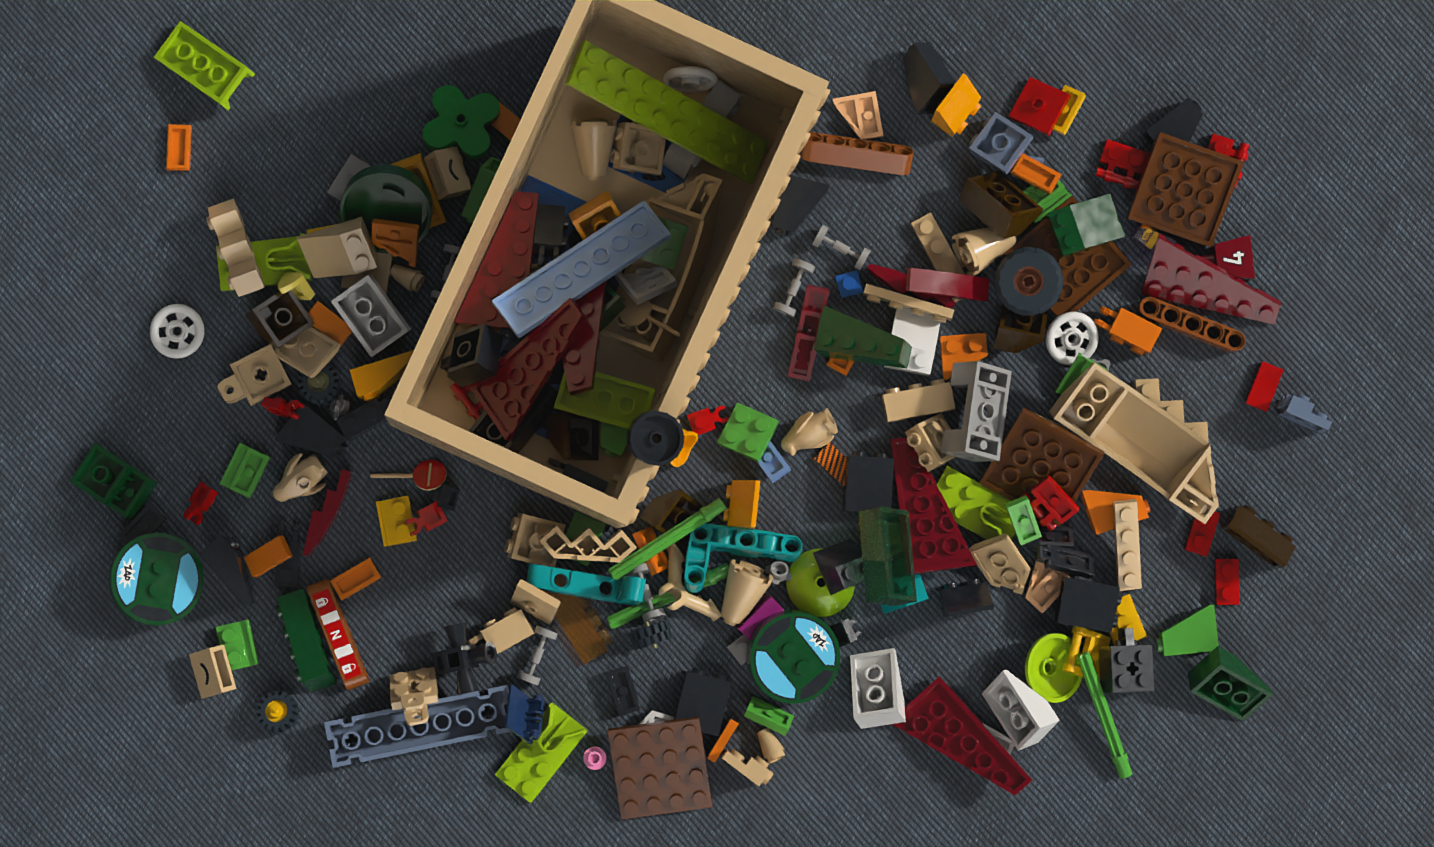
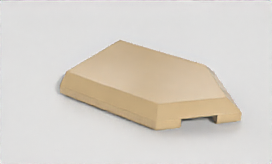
M309 327L279 348L275 347L276 357L308 377L314 378L338 352L340 344L313 327Z
M1004 533L974 544L969 548L978 567L991 585L999 588L1003 586L1013 589V592L1022 595L1031 569L1007 534Z

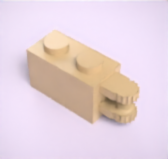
M513 608L503 614L505 616L504 619L498 622L496 619H493L484 624L485 629L480 631L481 634L466 641L467 645H473L484 638L486 642L491 641L495 645L497 654L532 636L535 632L523 610L517 611L516 608Z

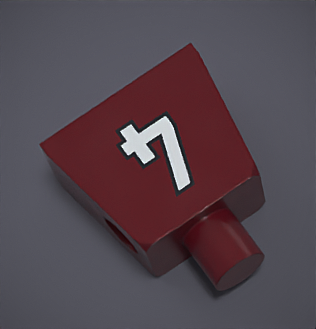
M1251 235L1214 244L1211 248L1212 255L1201 256L1226 270L1227 274L1234 278L1238 277L1244 281H1251L1255 278Z

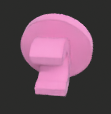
M596 746L587 749L583 756L585 765L592 770L602 768L606 763L605 751Z

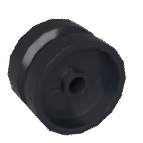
M650 410L639 414L632 420L628 427L626 439L629 450L635 458L649 465L660 466L668 464L678 457L683 448L684 433L682 426L675 417L666 412ZM656 433L659 434L657 436L659 439L658 443L652 441V436Z

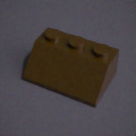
M999 171L967 178L958 200L968 211L975 214L982 223L988 225L1003 239L1020 235L1043 211L1040 205Z
M1236 506L1221 526V529L1275 569L1284 568L1296 547L1291 543L1293 539L1283 532L1279 534L1273 530L1275 526L1264 518L1262 521L1255 516L1256 512L1249 506Z

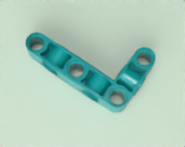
M704 523L690 533L685 560L684 586L692 593L702 590L708 569L709 555L712 550L729 552L730 555L751 558L765 557L776 559V561L794 562L801 555L802 542L794 535ZM704 533L706 538L699 540L695 537V534ZM743 539H748L751 541L752 544L749 546H744L740 543V541ZM793 545L797 548V551L789 552L786 550V546ZM697 576L700 578V581L692 583L688 578Z
M529 564L526 582L542 591L625 605H638L643 602L646 579L625 576L622 579L614 580L612 577ZM556 575H562L565 578V585L563 587L555 585L554 578ZM602 582L610 586L608 595L602 594L599 590Z

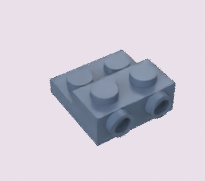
M995 112L992 117L989 116L985 120L980 134H976L972 138L969 149L971 154L986 164L993 165L1007 175L1033 140V136Z
M1299 393L1296 396L1286 394V396L1281 397L1277 406L1280 409L1279 416L1318 433L1329 430L1332 422L1327 420L1328 416L1318 411L1311 413L1315 404L1309 402V397Z

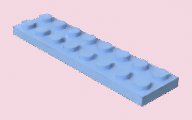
M643 200L492 300V303L516 336L520 338L542 324L569 298L575 301L670 239L671 233Z

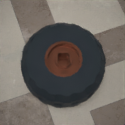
M1034 247L1019 248L1006 255L998 265L994 279L995 290L1002 304L1012 312L1025 316L1038 315L1049 310L1059 299L1063 289L1062 270L1055 258L1048 252Z

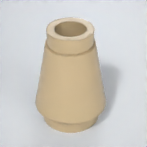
M394 264L389 272V276L393 277L410 292H418L425 280V276L421 274V271Z
M765 728L757 733L764 760L767 759L770 764L785 756L784 747L769 728Z

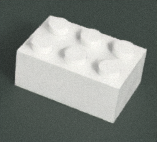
M372 274L367 275L331 301L371 357L411 330Z

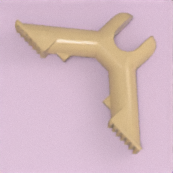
M674 543L666 548L668 551V583L660 587L659 596L666 592L673 595L674 603L667 608L673 611L681 606H685L710 617L713 622L720 618L721 613L712 599L705 601L700 595L696 597L688 593L683 586L682 573L685 571L682 568V562L686 559Z

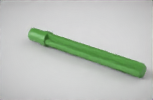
M718 498L709 505L703 506L699 509L700 511L611 567L609 573L614 580L620 579L704 523L713 520L712 518L726 510L721 499Z
M724 563L714 569L707 570L703 588L717 584L718 581L727 578L728 564ZM696 576L689 581L698 583L700 578ZM666 592L660 596L659 594L652 596L653 600H651L655 610L674 602V597L671 593ZM643 601L638 605L630 606L608 616L607 621L610 627L615 629L641 617L650 610L647 602Z
M1089 652L1081 653L1078 655V661L1108 743L1112 762L1115 764L1119 778H1127L1132 775L1128 756L1120 741Z

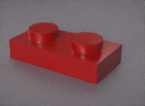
M1215 511L1206 524L1194 517L1184 548L1185 551L1204 557L1208 556L1219 520V512Z
M1214 559L1215 605H1240L1239 559Z

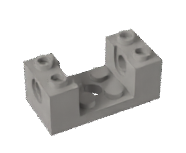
M979 361L953 363L950 385L958 388H968L962 429L944 430L941 453L973 462L1000 460L1012 371ZM984 406L988 410L986 417L983 413Z

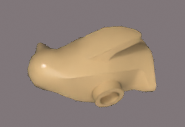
M828 408L816 414L807 412L800 416L787 435L783 437L781 441L782 449L794 456L797 450L820 448L830 443L834 438L833 434L838 433V429Z
M299 453L288 462L282 480L272 491L276 500L283 502L300 496L313 495L326 486V483L315 486L328 471L314 453L298 462L302 457V453Z

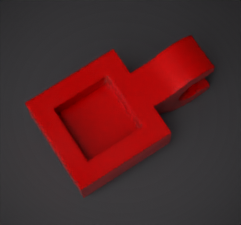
M264 397L261 404L273 415L290 419H299L300 416L294 412L299 407L304 408V405L298 400H292L288 403L280 397H275L274 399Z
M200 481L188 500L192 504L184 512L183 517L190 521L192 516L195 515L192 522L199 525L203 520L202 510L207 512L218 492Z

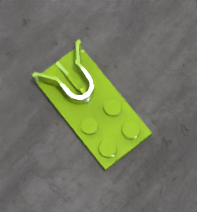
M181 21L154 56L160 63L218 102L228 111L230 109L228 99L243 78L254 77L255 75L247 66Z
M297 237L251 242L256 264L259 266L263 277L264 287L277 286L279 280L286 272L302 273L307 282H312V273ZM217 253L220 289L222 292L233 291L227 282V277L230 276L225 259L221 260Z
M564 371L553 409H559L628 429L635 417L650 410L655 388L596 372L593 390L570 395Z
M946 466L937 486L956 523L986 540L1004 533L1012 539L1015 531L1005 506L1011 500Z
M553 702L550 703L543 713V723L539 739L533 740V745L522 740L495 774L530 803H532L588 731Z

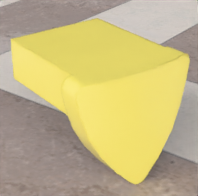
M286 272L279 280L278 289L281 294L292 290L298 300H311L315 295L302 273Z

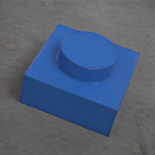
M857 270L835 276L841 299L863 293Z

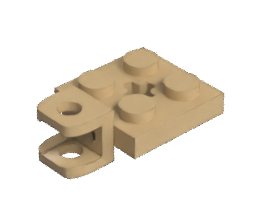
M269 344L230 364L235 375L222 380L218 384V389L223 399L229 404L247 397L250 405L253 406L262 401L264 397L268 398L292 386L280 360L276 357L272 345ZM258 369H261L263 372L267 371L264 381L255 379ZM229 388H234L233 393L227 394Z
M434 667L390 675L392 710L403 709L406 723L409 726L426 723L429 718L427 704L438 702L437 675Z

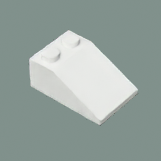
M902 307V310L896 309L891 334L908 342L912 346L907 369L891 366L884 367L928 377L931 373L940 322L933 320V316L929 314H924V316L912 314L909 308Z
M895 648L850 655L853 717L859 727L863 729L906 722L904 696Z
M1003 670L982 693L1018 751L1038 743L1060 721L1048 701L1008 670Z

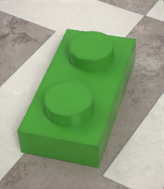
M1026 495L1005 504L1020 545L1042 537Z
M753 696L744 717L786 736L794 715Z

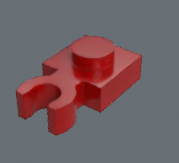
M725 406L717 407L713 413H710L709 408H705L687 415L692 431L699 436L715 430V422H728L729 417L722 419L718 415L721 410L726 409Z
M438 501L417 511L418 519L410 518L404 522V525L413 523L416 527L415 531L409 533L410 536L420 533L422 527L428 532L448 521L442 508L437 507Z

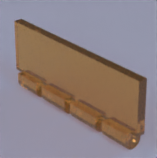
M556 575L554 578L555 585L563 587L565 585V578L562 575ZM543 591L561 602L555 617L584 665L608 651L606 646L612 643L613 640L606 628L599 632L596 631L595 628L602 625V622L594 609L586 613L583 610L591 605L587 598Z

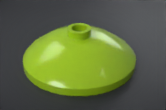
M812 549L801 554L790 566L788 572L792 574V578L790 581H786L787 592L792 603L799 610L811 613L816 617L831 616L846 607L853 596L855 586L830 595L826 584L823 587H819L817 580L823 578L813 553L821 549Z
M1058 633L1046 634L1037 639L1031 646L1025 662V676L1028 686L1046 701L1052 703L1062 702L1070 698L1077 691L1082 681L1081 676L1062 671L1063 664L1067 662L1072 639ZM1077 655V659H1076L1075 666H1078V667H1079V661H1078V655Z

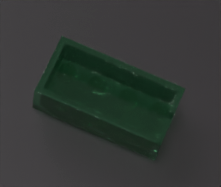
M875 507L859 511L858 524L861 537L866 603L898 606L917 602L909 511L887 507Z

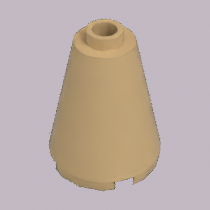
M603 118L581 119L579 124H576L575 119L571 120L583 176H588V180H601V176H605L607 172L617 120L612 119V124Z
M990 227L976 229L952 236V239H955L956 242L952 244V249L961 268L966 267L968 269L966 274L974 276L1014 246L1018 236L1003 239Z
M736 560L730 562L721 616L724 618L723 621L731 626L743 623L774 579L771 574L768 577L763 574L765 570L761 567L742 560L739 564H735Z

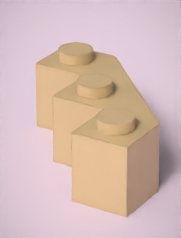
M234 198L208 207L209 217H206L210 230H215L218 236L219 247H216L219 258L221 260L225 259L230 275L227 277V282L230 289H235L238 297L264 288L263 277L259 266L256 264L255 253L246 234L245 224Z
M1159 378L1137 379L1132 382L1133 389L1168 412L1209 443L1207 422L1184 423L1183 400L1160 401Z
M556 524L538 538L548 552L558 559L620 563L637 548L621 529L617 530L604 543L599 540L588 526L571 541Z

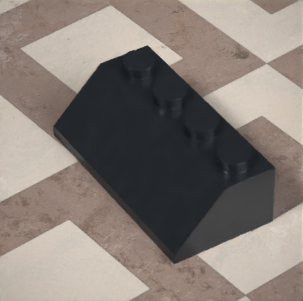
M545 383L511 441L504 439L486 410L469 429V432L519 454L545 421L547 414L552 412L558 392Z

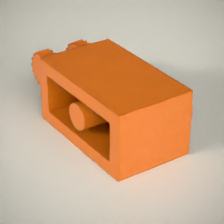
M1104 306L1100 307L1099 311L1103 315L1114 320L1111 326L1096 318L1093 322L1097 327L1107 331V335L1111 336V341L1119 345L1125 343L1131 346L1130 350L1141 356L1143 353L1147 355L1151 352L1162 330L1161 327L1124 308H1120L1116 313Z

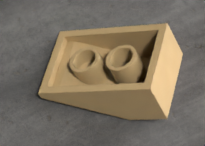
M362 217L297 237L314 278L354 275L377 268L378 254L374 244L371 243V237Z

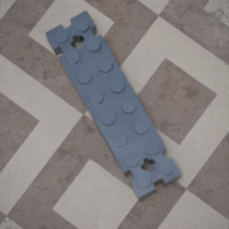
M508 685L489 688V695L484 696L481 695V690L440 698L436 703L427 704L429 718L423 724L407 725L404 710H392V708L352 716V723L346 724L345 718L324 722L327 741L333 740L335 746L334 749L329 750L332 766L335 768L353 764V758L359 757L360 762L487 737L489 736L488 730L496 729V734L511 732L505 727L506 704H508L507 697L509 694ZM486 706H491L490 709H494L495 713L491 715V719H488L487 715H483ZM351 734L358 738L355 746H351L352 743L347 741L348 738H351Z

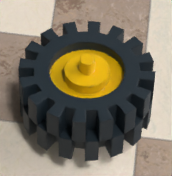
M274 690L275 693L268 692V696H262V702L257 703L258 710H256V714L258 717L256 718L260 725L269 733L272 732L275 735L280 733L283 735L287 730L289 732L292 731L291 727L293 725L296 727L298 724L296 720L300 719L298 714L300 708L290 694Z

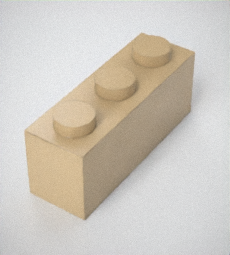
M944 379L931 381V386L922 387V383L909 385V390L900 391L899 388L888 389L886 394L882 395L887 423L956 409L950 382L945 383Z

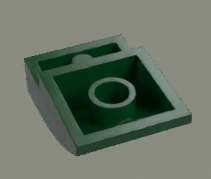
M94 443L70 481L101 503L130 520L137 516L158 483Z

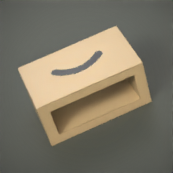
M457 146L436 150L424 157L438 201L461 196L471 190L470 179L466 174L463 158Z
M224 645L189 654L201 699L236 689Z

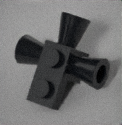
M466 622L444 626L452 649L432 653L436 675L457 671V695L479 691L471 668L479 667V664H494L497 660L495 645L488 641L475 647V644L466 646Z

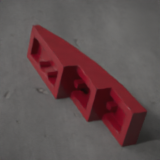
M874 264L868 265L866 270L893 292L903 295L907 292V274ZM908 291L917 299L928 302L931 298L940 306L950 309L956 303L949 297H936Z
M907 268L906 291L936 297L944 296L988 302L989 279Z
M807 284L788 377L810 381L816 356L814 345L823 306H826L830 291L828 288Z
M341 469L336 492L327 490L322 512L313 510L303 555L311 556L325 538L346 497L353 472Z

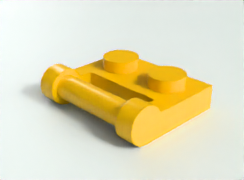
M1073 626L1071 632L1073 633L1067 662L1063 664L1062 671L1084 677L1080 664L1079 667L1075 666L1083 636L1086 639L1082 653H1090L1100 681L1099 650L1102 646H1109L1111 637L1083 627Z

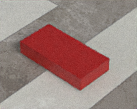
M1262 361L1245 404L1267 412L1284 370Z

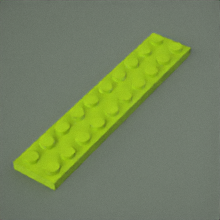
M581 41L565 84L740 180L753 184L768 146V141L589 41Z

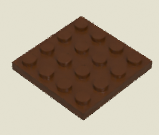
M1158 131L1126 218L1212 248L1244 161Z
M1071 196L1057 209L1076 204L1078 201ZM1046 218L1003 254L1005 257L1016 249L1034 247L1048 252L1055 258L1063 274L1061 295L1050 308V311L1056 318L1067 312H1077L1131 265L1130 261L1113 242L1060 259Z
M1023 407L1002 442L1000 460L990 462L979 484L1013 501L1020 498L1025 492L1031 498L1035 497L1031 493L1032 487L1050 475L1075 502L1104 456L1105 451ZM1042 503L1039 505L1044 512H1049ZM1056 518L1053 519L1057 526L1061 525Z
M699 716L608 729L621 819L713 807Z

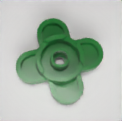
M445 85L438 88L432 98L438 117L428 122L423 129V139L426 146L436 151L455 145L468 158L479 159L484 157L491 147L490 137L485 127L495 122L500 115V105L497 98L488 93H481L466 100L461 91L454 86Z

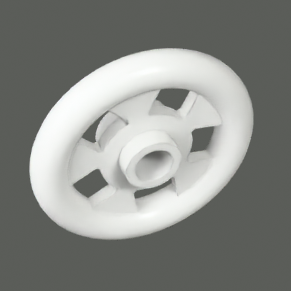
M682 66L667 71L663 76V82L676 91L701 92L713 88L718 82V77L713 71L703 67Z
M183 304L168 305L159 310L152 319L150 338L154 347L161 354L170 358L187 357L194 353L201 345L204 338V324L200 315L193 308ZM175 313L177 320L168 323L166 316ZM187 316L194 323L190 327H188L187 324L183 322V320ZM166 327V337L160 338L159 328ZM180 327L181 334L176 336L174 329ZM189 333L194 335V339L190 344L184 342ZM169 342L179 343L178 349L169 348Z
M1067 312L1058 316L1052 321L1046 333V347L1049 354L1054 360L1064 365H1072L1078 353H1081L1086 358H1090L1095 352L1099 340L1098 329L1093 320L1080 312ZM1068 322L1070 327L1062 332L1060 326ZM1080 322L1087 327L1083 333L1076 328ZM1074 334V340L1069 342L1068 337ZM1061 337L1062 346L1056 347L1055 338ZM1084 338L1089 340L1086 349L1080 347ZM1066 349L1075 350V355L1066 356Z

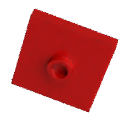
M1029 77L1009 117L1050 136L1071 96L1062 90Z

